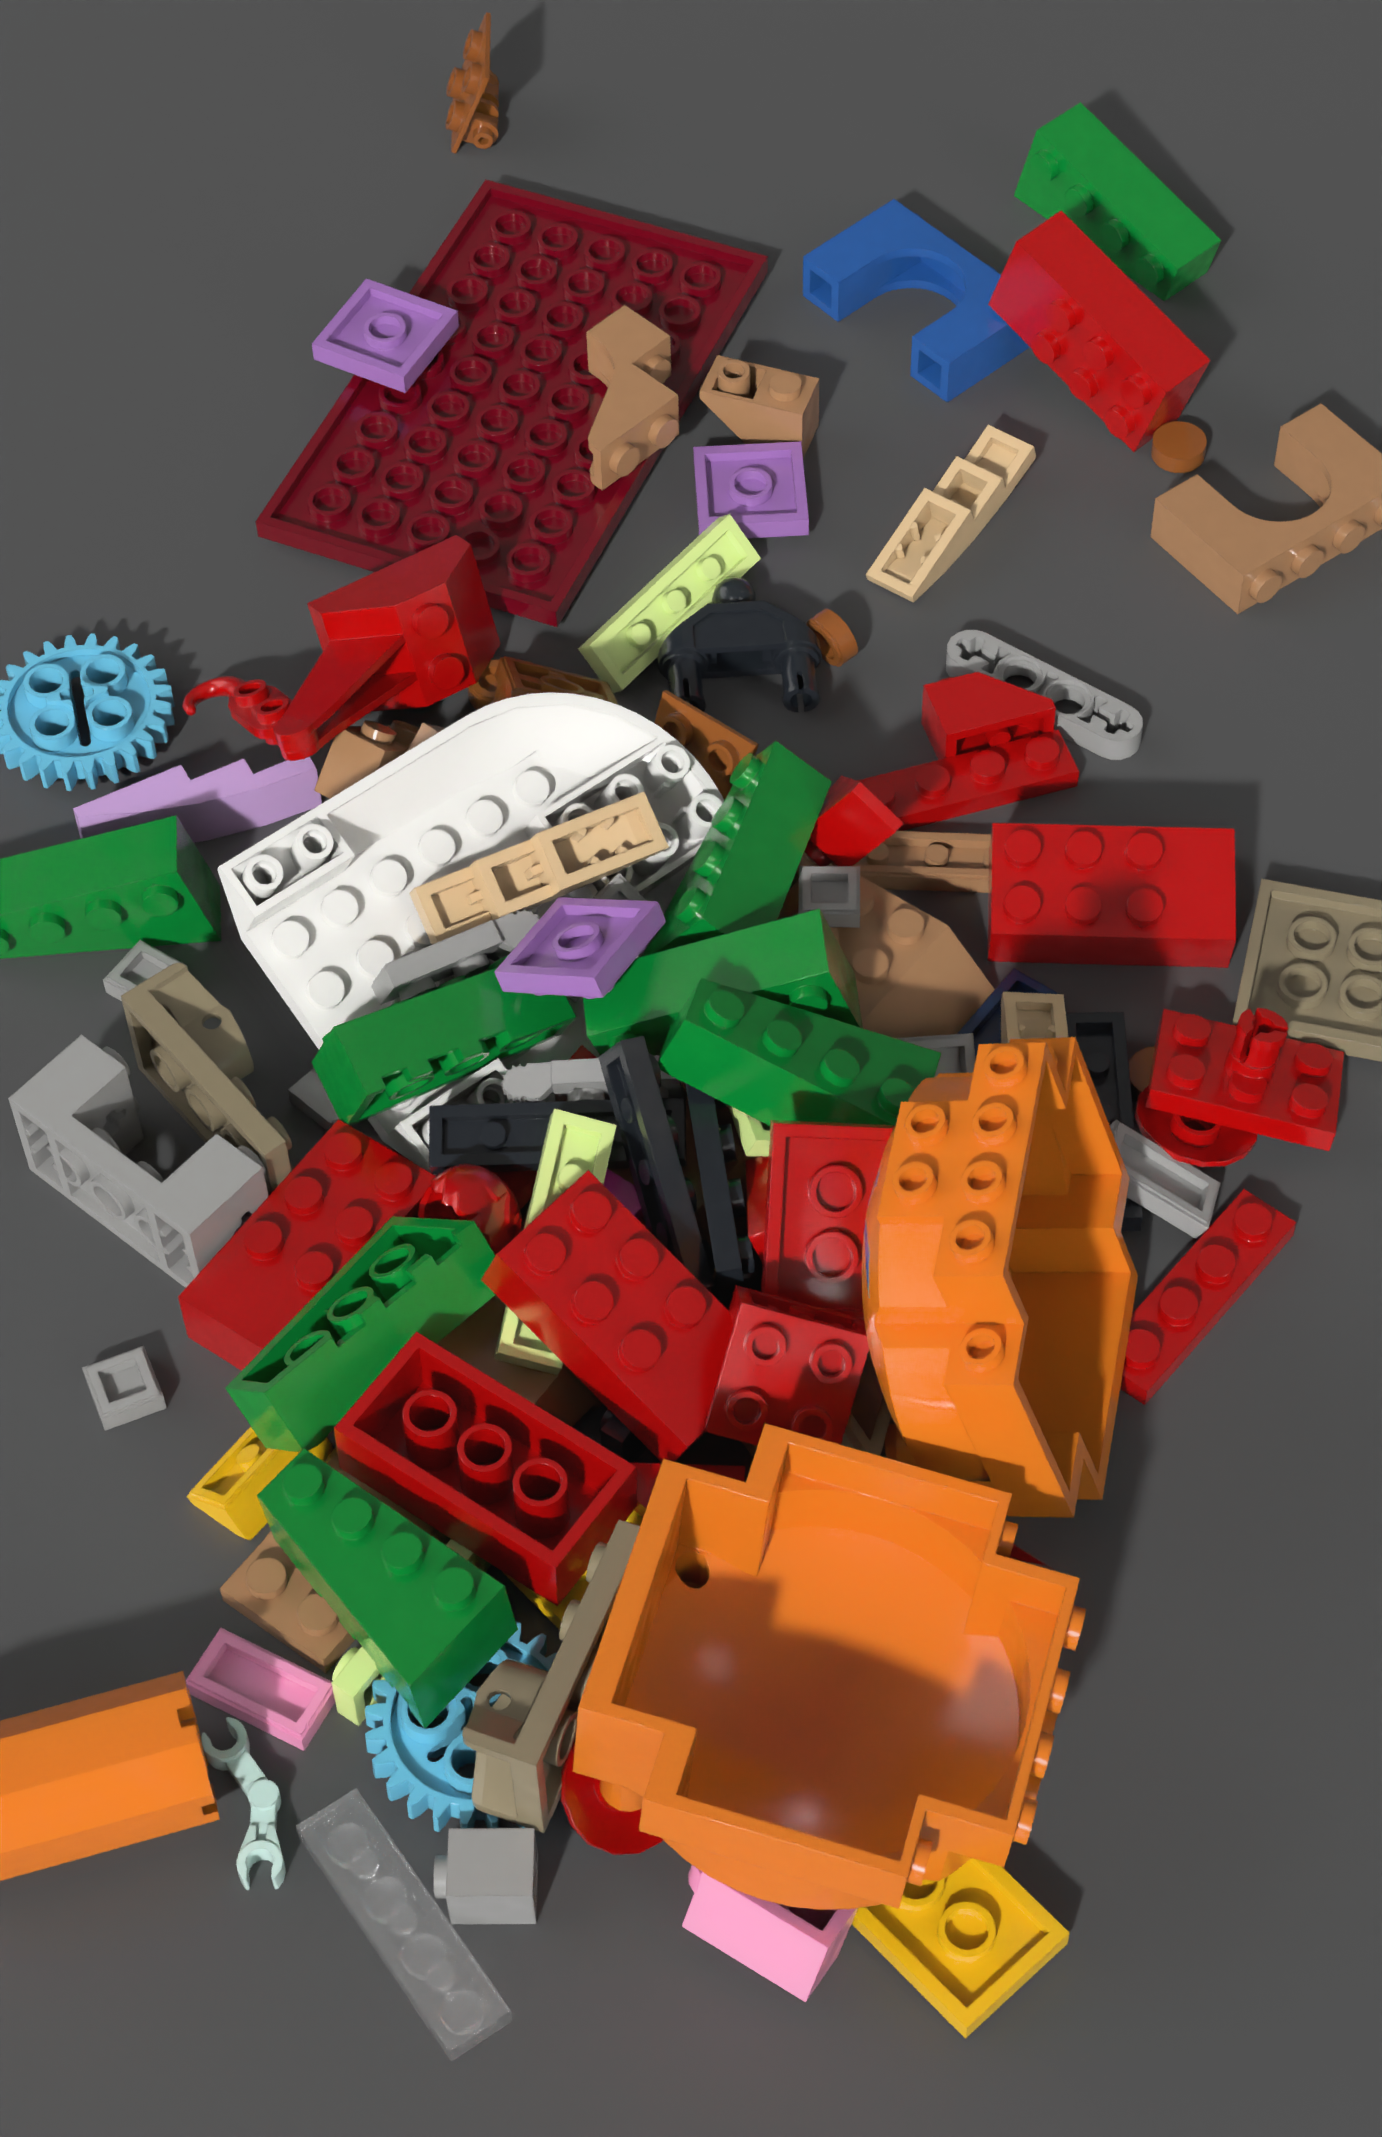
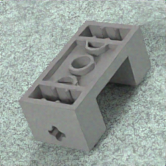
M81 1034L8 1098L29 1169L186 1288L269 1196L264 1176L266 1174L265 1166L252 1150L243 1145L236 1148L217 1133L165 1181L148 1163L144 1161H139L137 1164L125 1155L140 1143L144 1137L137 1113L140 1107L133 1096L128 1078L131 1074L130 1068L122 1056L114 1049L107 1046L101 1049Z

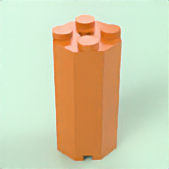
M184 1671L0 1721V1881L220 1820L213 1784H210L208 1777V1763L203 1750L201 1734L191 1695L187 1688Z

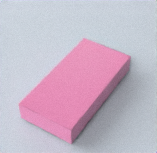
M223 1628L219 1629L186 1679L190 1695L305 1751L335 1704L332 1681Z

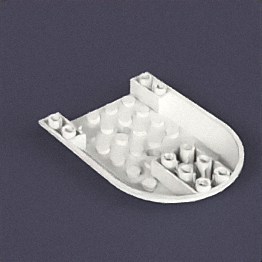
M554 692L525 694L500 700L470 713L220 865L217 870L241 940L316 1047L320 1049L324 1043L322 1040L323 1036L329 1033L334 1026L384 1009L401 1001L399 997L380 1005L371 985L387 963L432 945L409 894L415 887L469 867L474 861L527 841L536 833L645 792L669 848L561 897L592 899L617 873H620L646 901H658L664 915L708 833L714 815L723 804L724 799L709 774L697 759L673 736L640 714L620 705L584 695ZM557 898L528 911L532 910V913L538 914L537 917L540 919ZM644 951L637 958L642 957ZM488 959L489 962H490V964H493L494 962H496V961H493V960H491V959ZM451 975L435 982V985L438 987L456 977ZM566 996L576 1018L561 1035L502 1061L497 1058L479 1071L368 1118V1121L383 1142L416 1165L432 1173L429 1168V1106L508 1103L507 1095L503 1093L501 1082L503 1081L502 1075H505L507 1073L506 1069L510 1070L512 1065L516 1067L519 1064L526 1066L527 1063L568 1060L581 1045L586 1047L597 1058L600 1056L587 1037L583 997L574 1003Z

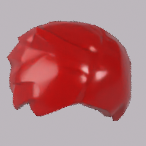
M473 1164L456 1165L436 1175L431 1180V1185L426 1189L418 1210V1218L474 1221L495 1255L521 1231L522 1214L511 1188L494 1172Z

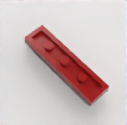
M1058 729L857 781H860L904 823L897 831H905L1078 786L1079 770Z
M1243 1189L1132 1313L1120 1389L1143 1405H1146L1294 1236L1296 1222Z

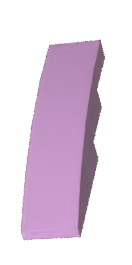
M310 757L296 761L287 760L253 774L245 759H241L192 780L189 779L182 765H179L75 807L73 810L80 839L177 815L192 841L201 842L269 825L316 808L322 804L321 794L314 791L318 775L317 768Z

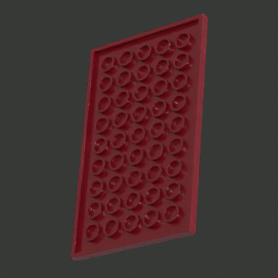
M485 179L409 292V294L457 310L458 329L406 393L357 375L352 377L257 518L258 537L376 572L457 535L471 544L491 608L558 627L663 448L657 450L638 464L629 475L620 477L603 491L591 482L590 467L593 462V453H591L588 447V436L608 387L588 371L586 332L625 305L670 335L671 376L666 379L663 385L678 394L680 421L710 371L716 356L720 354L768 273V256Z

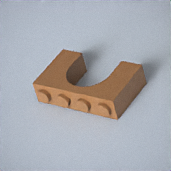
M1321 403L1280 426L1274 466L1318 504L1320 509L1313 514L1301 519L1283 522L1267 521L1252 517L1237 509L1198 474L1155 498L1150 537L1237 614L1256 603H1264L1270 600L1278 590L1298 578L1309 577L1320 565L1341 553L1351 552L1361 541L1382 529V453Z

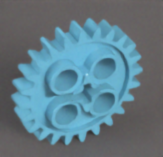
M90 633L84 645H76L72 635H67L64 648L56 649L52 643L45 641L43 642L44 655L38 657L29 651L23 652L25 667L11 664L6 666L9 681L0 680V754L4 755L6 766L9 770L20 766L21 774L25 781L32 779L40 773L44 788H49L57 778L64 779L66 790L72 791L78 779H86L88 786L93 790L97 787L98 776L106 775L116 784L119 782L118 769L125 767L132 772L138 773L140 767L137 757L142 756L155 759L157 757L155 743H167L169 740L167 726L174 725L175 723L172 710L175 704L171 685H168L165 669H157L155 657L152 654L141 657L139 647L135 643L121 651L119 640L116 636L109 639L104 646H100L97 643L95 634ZM75 677H80L84 694V706L91 737V743L88 746H82L78 729V716L71 680Z
M516 1621L518 1630L476 1675L491 1674L506 1659H514L549 1671L557 1653L545 1658L547 1636L543 1633L534 1637L528 1644L522 1642L521 1623ZM374 1680L372 1683L373 1699L379 1704L365 1707L366 1725L373 1728L365 1733L367 1753L378 1754L372 1759L375 1778L390 1777L386 1783L389 1800L394 1801L409 1794L407 1801L408 1817L413 1820L430 1808L433 1810L434 1831L440 1832L446 1826L451 1817L460 1819V1828H473L475 1820H485L487 1828H500V1818L481 1812L473 1806L472 1788L474 1778L468 1779L456 1773L460 1767L475 1763L476 1751L464 1743L462 1733L463 1728L468 1723L475 1703L476 1692L480 1687L468 1683L439 1714L445 1721L434 1728L424 1729L413 1723L416 1717L412 1714L408 1703L395 1687L392 1688L386 1680ZM497 1694L490 1699L489 1705L491 1707L501 1694ZM444 1754V1757L437 1762L428 1760V1758H435Z

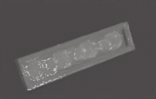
M357 1788L296 1826L300 1840L451 2062L513 2021L511 2010Z

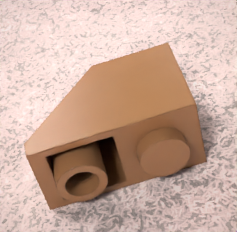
M717 355L700 389V400L745 444L801 441L804 459L819 426V378Z
M365 720L362 726H349L334 737L314 791L329 799L404 754L414 740L419 728L398 720H393L391 726H385Z

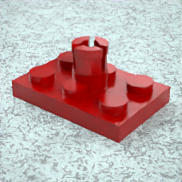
M1256 1008L1255 1014L1250 1009L1245 1010L1241 1013L1237 1026L1206 1019L1195 1014H1185L1163 1009L1158 1025L1145 1107L1330 1151L1336 1135L1344 1052L1316 1043H1306L1286 1038L1288 1034L1287 1022L1282 1016L1266 1008Z
M771 1120L761 1292L864 1319L862 1249L865 1220L872 1187L886 1144L895 1125Z

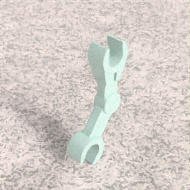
M226 1717L229 1732L237 1740L236 1744L228 1750L221 1751L215 1749L205 1732L202 1733L201 1742L208 1763L216 1769L228 1770L246 1794L250 1803V1825L236 1861L239 1878L244 1888L249 1890V1870L251 1866L257 1861L268 1860L273 1863L271 1878L274 1888L278 1889L284 1882L286 1875L285 1863L276 1833L277 1811L281 1806L280 1792L277 1785L266 1778L249 1754L250 1743L243 1724L237 1719Z

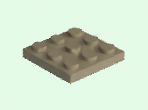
M1261 879L1232 1025L1237 1026L1238 1019L1245 1010L1250 1009L1255 1014L1256 1008H1266L1276 1012L1287 1022L1288 1034L1286 1038L1306 1043H1316L1327 1048L1343 1051L1344 1055L1382 1062V900Z

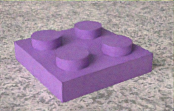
M366 278L313 341V357L316 361L406 393L458 329V311Z
M801 441L693 447L699 535L717 518L728 514L732 516L746 538L809 535V515Z
M558 897L494 973L503 992L530 993L537 996H579L586 999L603 998L614 988L617 980L637 956L646 949L647 944L665 924L666 920L658 901Z

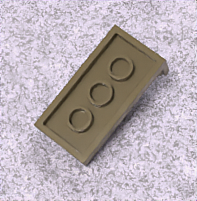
M174 963L121 995L138 1069L205 1143L217 1133L236 1148L243 1145L252 1150L265 1166L266 1174L264 1176L268 1195H270L294 1169L288 1155V1150L292 1148L291 1139L285 1128L275 1117L271 1116L265 1119L256 1109L251 1092L241 1080L254 1071V1065L246 1041L232 1013L202 986L188 971L186 965ZM210 1018L221 1020L220 1026L215 1029H207L203 1024Z
M618 1520L608 1544L598 1542L595 1546L586 1573V1581L589 1582V1585L582 1600L572 1599L566 1608L559 1631V1638L563 1641L549 1671L514 1659H506L493 1670L476 1692L475 1703L468 1723L463 1728L462 1736L464 1743L476 1751L472 1803L477 1810L527 1828H535L536 1831L545 1833L561 1797V1771L576 1739L578 1706L640 1526ZM497 1694H501L491 1707L489 1705L490 1699Z

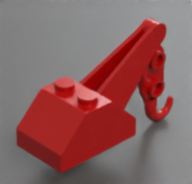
M454 535L307 603L323 652L293 700L276 687L267 685L264 680L257 679L246 682L235 676H221L205 681L193 688L184 697L182 708L187 715L192 716L196 713V706L199 703L214 697H229L228 707L235 721L256 738L265 740L269 745H279L282 757L285 760L296 761L314 755L336 735L372 711L428 707L476 684L501 642L471 544Z

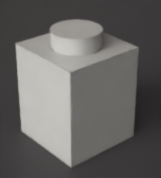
M449 1828L448 1854L435 1855L434 1897L435 1899H446L451 1924H536L538 1851L535 1828Z

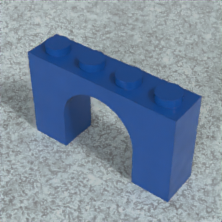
M895 199L803 256V297L837 322L876 297L897 289L918 288L933 291L948 298L956 305L950 312L912 336L910 376L947 403L1030 348L988 305L1001 275L992 266L979 260L961 247L954 239L948 238L927 223L919 214L910 211Z

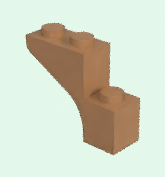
M625 305L586 332L588 371L608 387L588 436V447L591 453H593L590 480L602 491L620 477L629 475L638 464L660 448L667 447L679 435L678 394L663 385L666 379L671 376L670 335Z

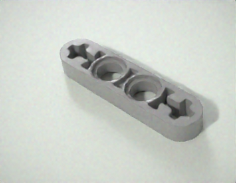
M964 630L950 638L946 654V672L949 677L980 672L1004 681L1014 675L1026 676L1034 682L1032 686L1025 688L1026 690L1050 698L1054 703L1067 699L1076 701L1082 706L1080 711L1072 714L1056 710L1054 730L1059 729L1062 737L1110 760L1126 759L1138 751L1141 745L1143 718L1139 711L1131 705L988 633L979 630Z

